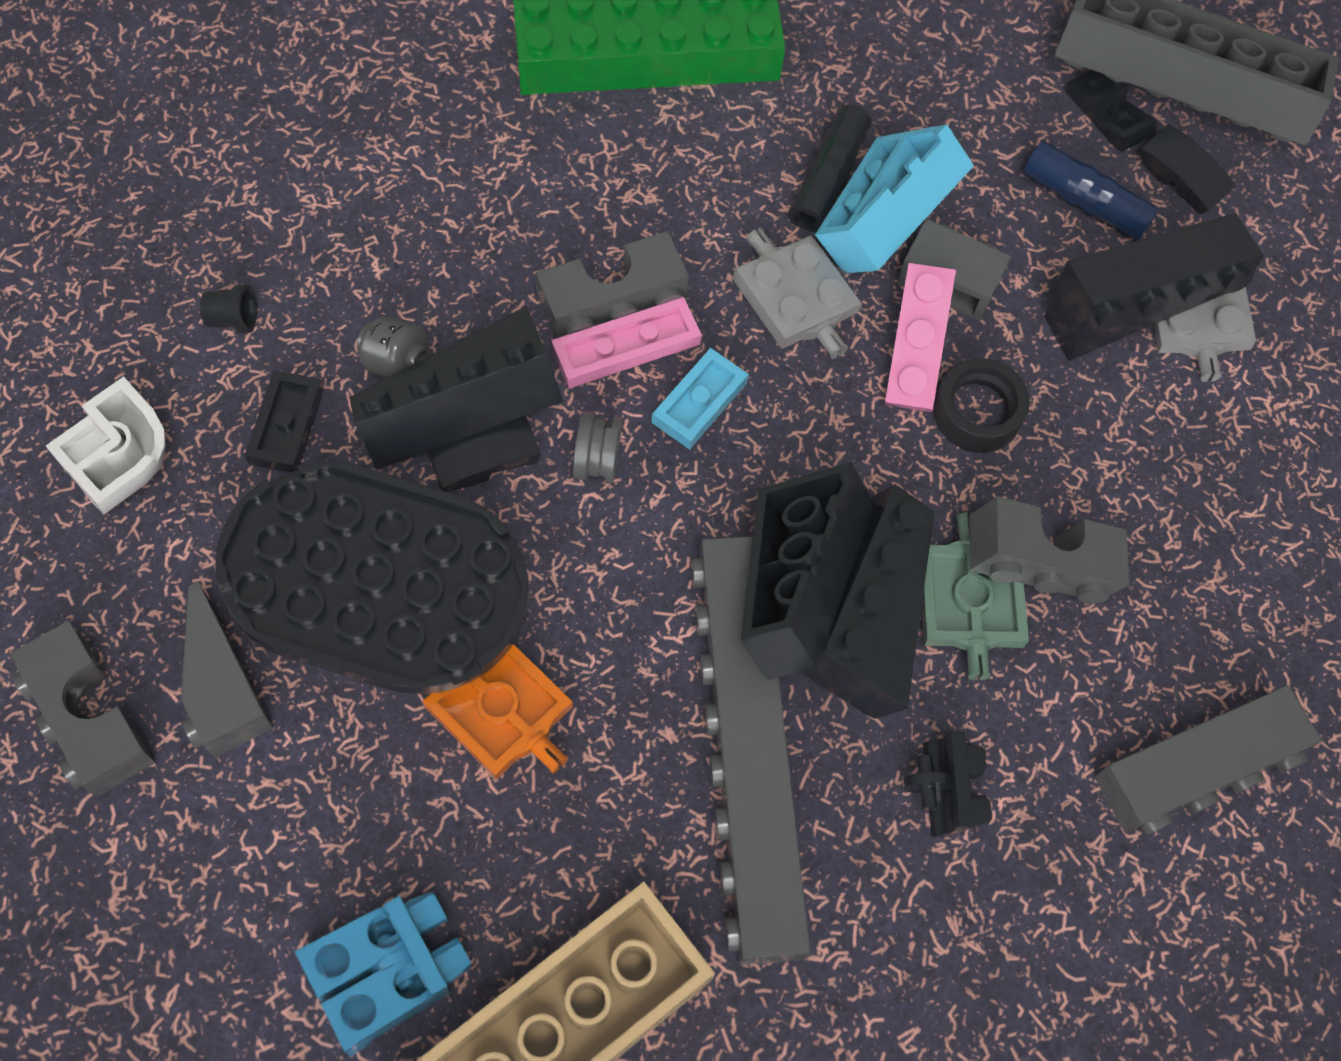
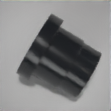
M236 285L232 290L205 291L200 300V314L206 327L235 328L239 333H251L255 329L258 314V303L253 288L250 285Z

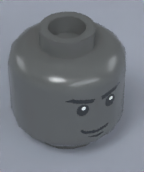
M382 315L367 323L362 328L357 340V351L363 368L383 379L432 355L426 331L417 324L393 315Z

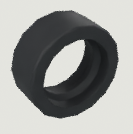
M980 357L964 360L951 368L941 382L934 399L933 416L938 430L950 443L965 451L988 453L1000 450L1014 440L1029 413L1030 396L1025 382L1011 367L997 360ZM965 385H985L997 391L1006 401L1008 416L1001 425L992 427L976 425L966 420L956 410L953 402L955 393Z

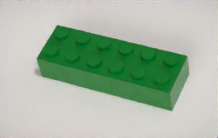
M513 0L521 95L780 81L785 42L778 0Z

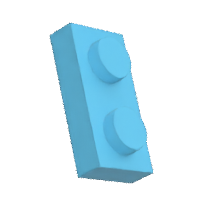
M710 348L652 413L651 423L690 450L747 384L749 374Z

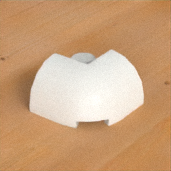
M124 376L82 405V408L88 415L86 418L46 445L53 457L103 514H106L148 483L162 467L166 447L164 428L155 411Z

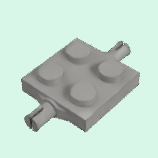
M758 228L757 232L756 230L750 232L746 240L753 247L759 258L735 268L732 279L781 349L801 340L818 338L831 359H835L837 355H843L847 351L848 346L842 341L834 328L839 322L858 313L862 303L813 236H808L788 246L774 247L762 228Z
M1246 287L1234 293L1224 294L1154 324L1158 353H1182L1191 357H1198L1200 379L1203 382H1207L1209 378L1210 382L1221 378L1222 374L1217 355L1227 351L1251 350L1256 342Z

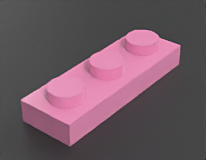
M914 263L908 264L885 405L932 412L956 274L955 269Z
M681 297L551 340V348L566 385L570 389L701 345L702 334L685 298Z

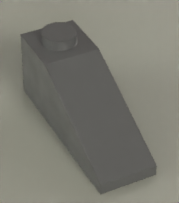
M199 582L188 586L181 700L189 717L181 720V724L195 749L204 746L216 758L273 729L210 599Z

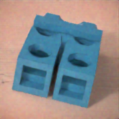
M433 892L413 898L406 903H403L400 896L385 903V906L371 911L295 951L317 998L322 1002L321 1006L344 1052L350 1057L370 1045L371 1041L450 994L447 986L457 981L472 967L471 961L458 938L431 953L428 951L421 936L448 921Z

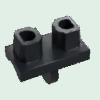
M949 731L941 739L924 743V755L917 757L918 773L904 777V789L910 793H920L921 808L923 811H929L931 837H949L990 823L992 820L990 800L986 795L971 794L969 778L974 779L984 775L987 767L985 748L966 743L965 732Z

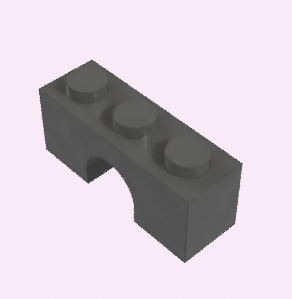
M663 232L625 244L624 271L626 276L614 283H602L592 279L587 274L581 259L535 272L537 297L554 338L569 335L681 297L687 300L689 275L669 232Z
M997 496L969 515L970 571L990 575V578L996 582H1019L1032 585L1036 591L1042 593L1060 592L1077 596L1080 602L1089 604L1105 602L1109 599L1110 595L1129 586L1127 530L1083 519L1057 535L1054 546L1043 531L1041 507Z
M69 620L9 653L19 670L11 675L12 680L27 702L34 699L42 714L35 718V722L51 746L58 742L66 758L59 762V766L75 790L84 787L97 798L155 764L133 722L118 706L95 718H79L78 704L82 695L90 687L106 679L107 676L84 636Z

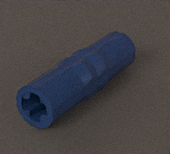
M1044 140L1037 146L1023 170L1024 175L1057 193L1069 204L1080 207L1088 215L1101 219L1136 241L1141 239L1160 209L1158 206L1120 185L1114 178L1101 174L1093 166L1080 162Z

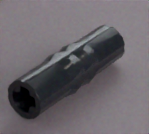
M843 104L836 111L822 142L815 149L813 160L807 166L804 180L788 211V218L793 225L810 232H817L832 209L839 193L845 187L847 176L853 170L856 156L872 125V119L863 108L853 104Z

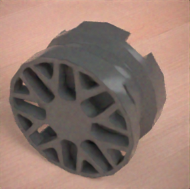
M582 411L575 446L574 479L587 480L589 476H604L605 483H614L621 438L622 416L614 415L613 422L607 424V419L597 418L595 412Z

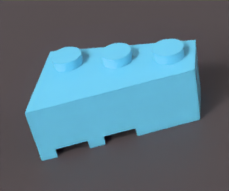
M947 124L877 137L815 236L843 272L877 271L974 165Z

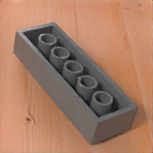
M1076 0L1054 55L1063 59L1072 67L1089 68L1105 74L1112 81L1134 84L1145 88L1154 96L1170 97L1187 103L1196 111H1210L1229 118L1236 125L1242 127L1252 126L1271 133L1278 140L1284 142L1294 141L1305 146L1332 101L1339 58L1176 0Z

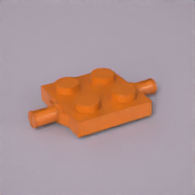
M514 644L506 655L481 677L455 689L431 693L422 701L426 710L496 780L518 759L530 753H533L552 774L559 770V765L563 767L569 758L547 737L552 727L573 708V701Z

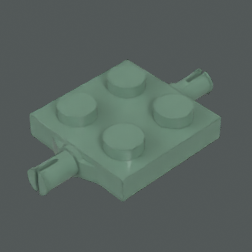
M964 512L956 516L959 541L947 545H930L921 608L923 646H953L966 650L968 679L976 680L978 677V680H985L990 678L987 650L995 647L1024 648L1029 642L1025 591L1023 583L996 582L990 578V575L970 571V526L968 512Z

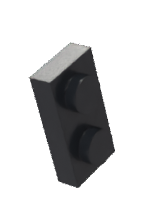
M273 370L245 453V458L249 465L290 473L298 470L297 466L300 465L324 390L321 379Z

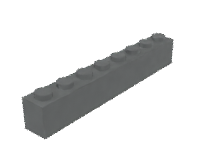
M753 536L702 539L699 558H691L693 588H702L704 605H696L695 608L697 635L707 636L708 654H700L702 685L712 686L713 704H705L707 736L716 735L718 755H710L709 758L712 788L721 787L723 807L714 809L715 832L717 841L726 840L728 861L720 862L719 864L722 895H732L734 917H725V939L727 951H737L738 965L804 960L810 954L779 678L768 680L740 640Z

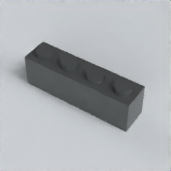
M1287 685L1114 762L1094 778L1125 834L1142 827L1146 836L1175 823L1176 821L1171 814L1187 806L1191 815H1194L1219 803L1221 800L1217 792L1232 786L1237 795L1266 781L1261 772L1276 766L1279 773L1283 774L1308 762L1309 758L1305 751L1320 743L1322 739L1291 688Z

